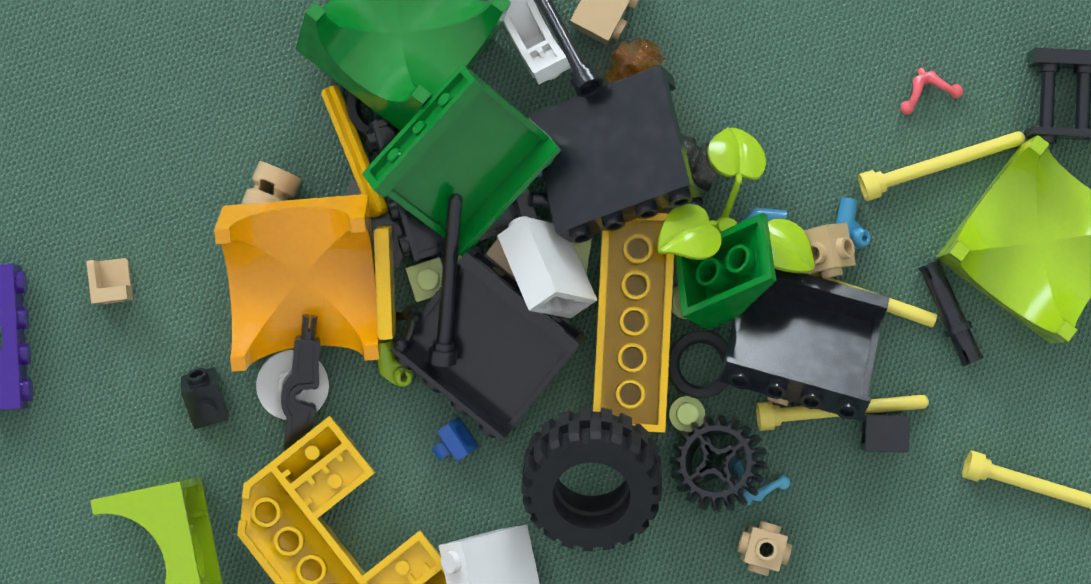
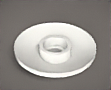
M293 350L282 351L271 356L262 365L256 381L257 395L262 406L270 414L286 420V416L281 405V388L286 375L292 369ZM320 361L319 387L315 390H300L295 394L299 400L315 403L316 412L324 404L329 390L327 372Z

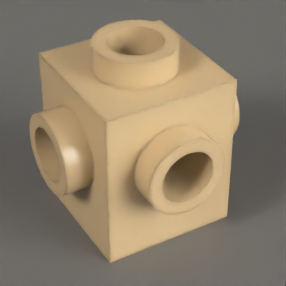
M847 223L827 224L804 230L811 245L815 264L813 271L806 274L821 273L823 279L843 275L842 268L856 265L854 258L855 248L850 238Z
M760 521L759 527L749 525L748 532L742 531L737 552L742 553L740 560L749 564L747 570L768 576L770 570L779 572L781 564L787 565L792 544L787 543V535L780 533L781 526ZM766 542L770 543L773 547L772 553L769 556H762L759 551L760 546Z

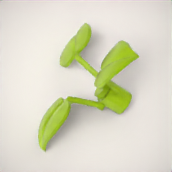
M727 127L713 137L707 148L709 164L716 172L723 176H735V182L724 211L718 220L709 221L707 212L698 205L687 204L674 208L661 227L658 239V253L704 260L713 257L718 252L722 241L720 232L737 224L735 220L729 218V214L741 186L742 177L757 180L761 177L766 167L765 153L754 137L743 130L733 127ZM786 219L768 221L774 268L792 273L812 272L815 264L811 245L804 230L796 223Z

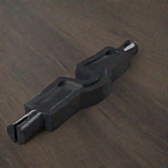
M309 314L302 315L301 336H296L294 340L292 369L286 375L281 388V405L286 416L284 451L313 428L316 415L315 403L299 400L295 394L300 390H315L319 387L320 338L315 337L318 319L316 315H311L309 329Z

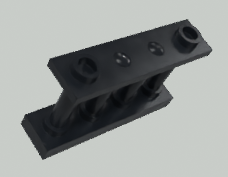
M1032 49L1028 52L1027 67H1038V73H1041L1039 127L1032 126L1025 130V138H1033L1038 135L1048 142L1049 145L1057 144V139L1091 141V50ZM1060 68L1073 69V74L1077 75L1075 128H1054L1056 73H1059Z

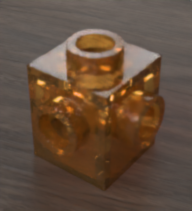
M637 37L630 44L624 41L611 57L616 62L604 77L613 83L654 66L662 65L666 58L660 54L661 50L648 39L642 40L640 37Z

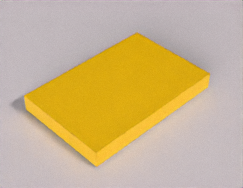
M392 224L379 225L374 230L377 334L379 340L393 339L396 333Z

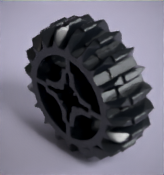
M719 414L716 419V425H714L710 416H704V428H701L697 422H692L691 428L695 433L690 435L682 431L680 436L686 440L685 445L682 446L677 443L673 445V449L681 453V457L670 458V463L681 466V469L673 471L671 476L673 479L684 478L678 484L677 490L682 493L690 489L686 500L693 503L699 498L698 507L700 509L706 510L711 502L713 512L719 513L724 501L727 510L734 511L735 498L745 506L748 504V500L744 496L746 491L754 496L758 495L759 491L751 486L754 480L759 483H765L766 478L757 474V470L768 469V463L757 461V458L766 455L767 450L764 447L754 448L760 443L762 438L758 434L748 437L752 427L746 423L739 429L740 420L737 417H732L727 425L726 416ZM718 435H728L737 438L740 443L734 447L730 445L727 448L718 449L710 438ZM700 446L704 453V459L696 468V472L693 473V457ZM712 452L723 459H727V462H722L726 465L723 470L727 475L716 468H712V464H715L713 462L715 457ZM746 453V469L741 480L737 482L738 479L735 476L734 467L742 459L741 455ZM713 478H720L729 489L722 492H709L703 490L698 484L704 480L709 481Z

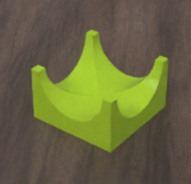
M1037 135L1017 148L937 255L936 259H940L941 263L1048 343L1054 344L1071 340L1077 332L1075 328L1077 320L1091 298V189L1062 167L1048 149L1049 143Z
M202 477L90 500L93 515L114 514L129 518L140 524L153 536L161 549L165 561V584H223Z

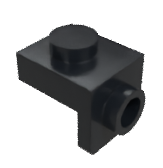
M215 367L208 369L197 368L181 377V395L194 430L229 420V412L218 385V374Z

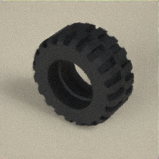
M591 407L580 408L579 413L572 414L571 410L560 413L559 420L556 422L554 419H549L542 425L541 432L534 433L529 441V448L525 450L521 490L525 511L530 514V520L536 528L541 529L544 527L543 535L552 541L559 539L562 541V546L571 549L575 545L582 547V551L593 552L595 547H603L604 551L614 549L615 544L621 542L622 545L634 540L635 532L638 535L642 534L649 527V520L655 519L659 511V502L662 500L661 457L658 456V447L654 439L648 438V431L641 424L637 423L633 426L631 417L620 413L619 417L612 415V409L601 408L600 412L591 411ZM600 463L617 470L625 478V481L609 493L588 496L570 490L559 480V477L575 465Z

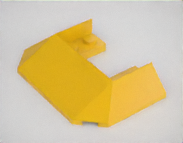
M331 416L327 417L243 484L242 507L237 536L275 584H447L444 569L441 565V555L421 530L365 573L321 517L376 473L354 446L355 442Z

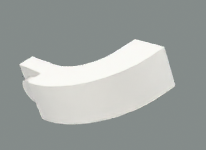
M509 0L511 4L502 23L525 66L537 83L541 84L547 80L555 79L562 72L570 69L571 67L565 54L550 33L534 0Z

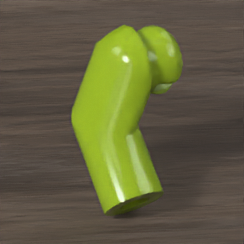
M392 339L381 340L380 357L377 360L380 374L394 385L400 387L408 386L413 380L412 370L404 368L396 361L395 354L390 351L393 346Z

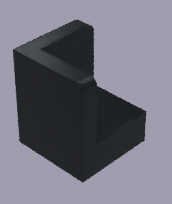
M864 414L862 418L861 450L907 453L909 451L910 417Z

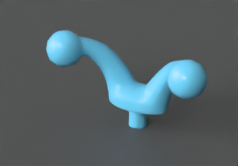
M741 460L734 467L739 481L745 472ZM779 476L777 480L757 489L759 491L757 496L746 491L744 496L748 500L747 505H751L752 500L762 501L767 494L776 488L787 489L791 483L789 477Z

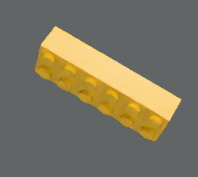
M658 213L656 216L648 219L637 218L628 221L621 229L615 231L604 230L601 232L592 411L600 412L601 408L612 409V415L619 417L620 413L631 417L633 426L638 423L648 432L665 433L674 254L658 253L660 230L669 215Z

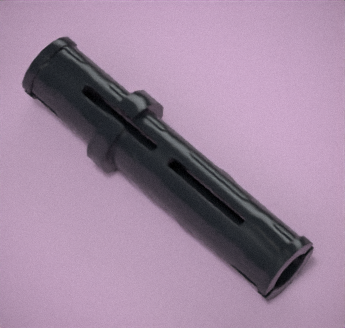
M940 259L918 268L946 327L944 334L946 338H951L962 367L984 358L970 330L973 325L970 320L966 321Z

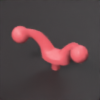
M920 68L917 70L919 75L912 80L913 92L909 101H904L901 104L900 110L905 115L913 113L923 86L929 83L948 92L953 98L961 97L963 88L958 84L951 86L934 71L925 72L924 68Z

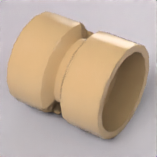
M259 161L251 178L255 184L254 188L246 190L241 204L287 201L289 198H295L302 179L278 167ZM274 188L273 195L269 194V191Z

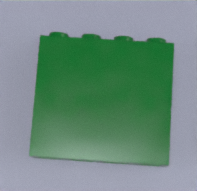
M461 64L362 174L376 193L383 198L389 196L443 238H445L448 197L453 193L459 194L462 197V213L458 254L463 256L466 251L479 242L481 236L492 224L504 215L505 210L518 196L528 189L530 183L543 169L553 162L561 149L544 130L464 64Z

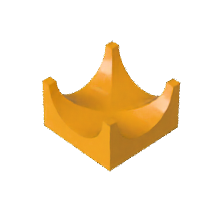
M368 194L226 205L222 207L214 233L216 244H220L223 250L229 281L232 314V348L230 356L232 372L246 371L253 362L264 356L293 349L295 337L301 336L302 315L309 314L308 329L310 328L311 315L318 316L315 337L320 338V346L349 348L361 353L364 361L379 360L381 340H379L377 334L375 254Z

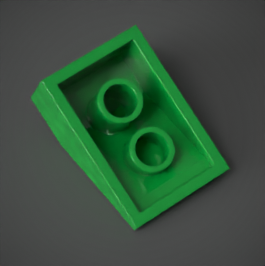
M764 213L721 231V246L718 252L709 259L695 260L675 255L682 317L709 330L737 318L776 281L768 218Z

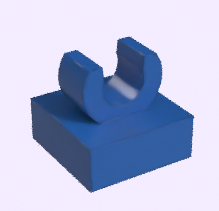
M458 417L437 431L443 441L431 449L439 460L452 453L456 461H459L478 448L479 445L461 418Z

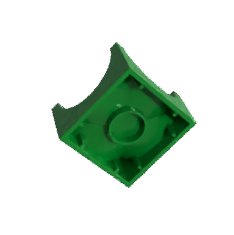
M331 0L323 7L314 2L304 14L295 49L401 131L461 64L470 69L495 40L511 2L509 0Z

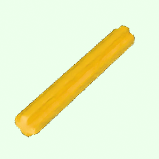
M337 85L322 90L321 95L361 194H368L370 216L378 217L388 212L385 199L372 189L362 174L370 165L358 132L348 116L347 105L341 90Z

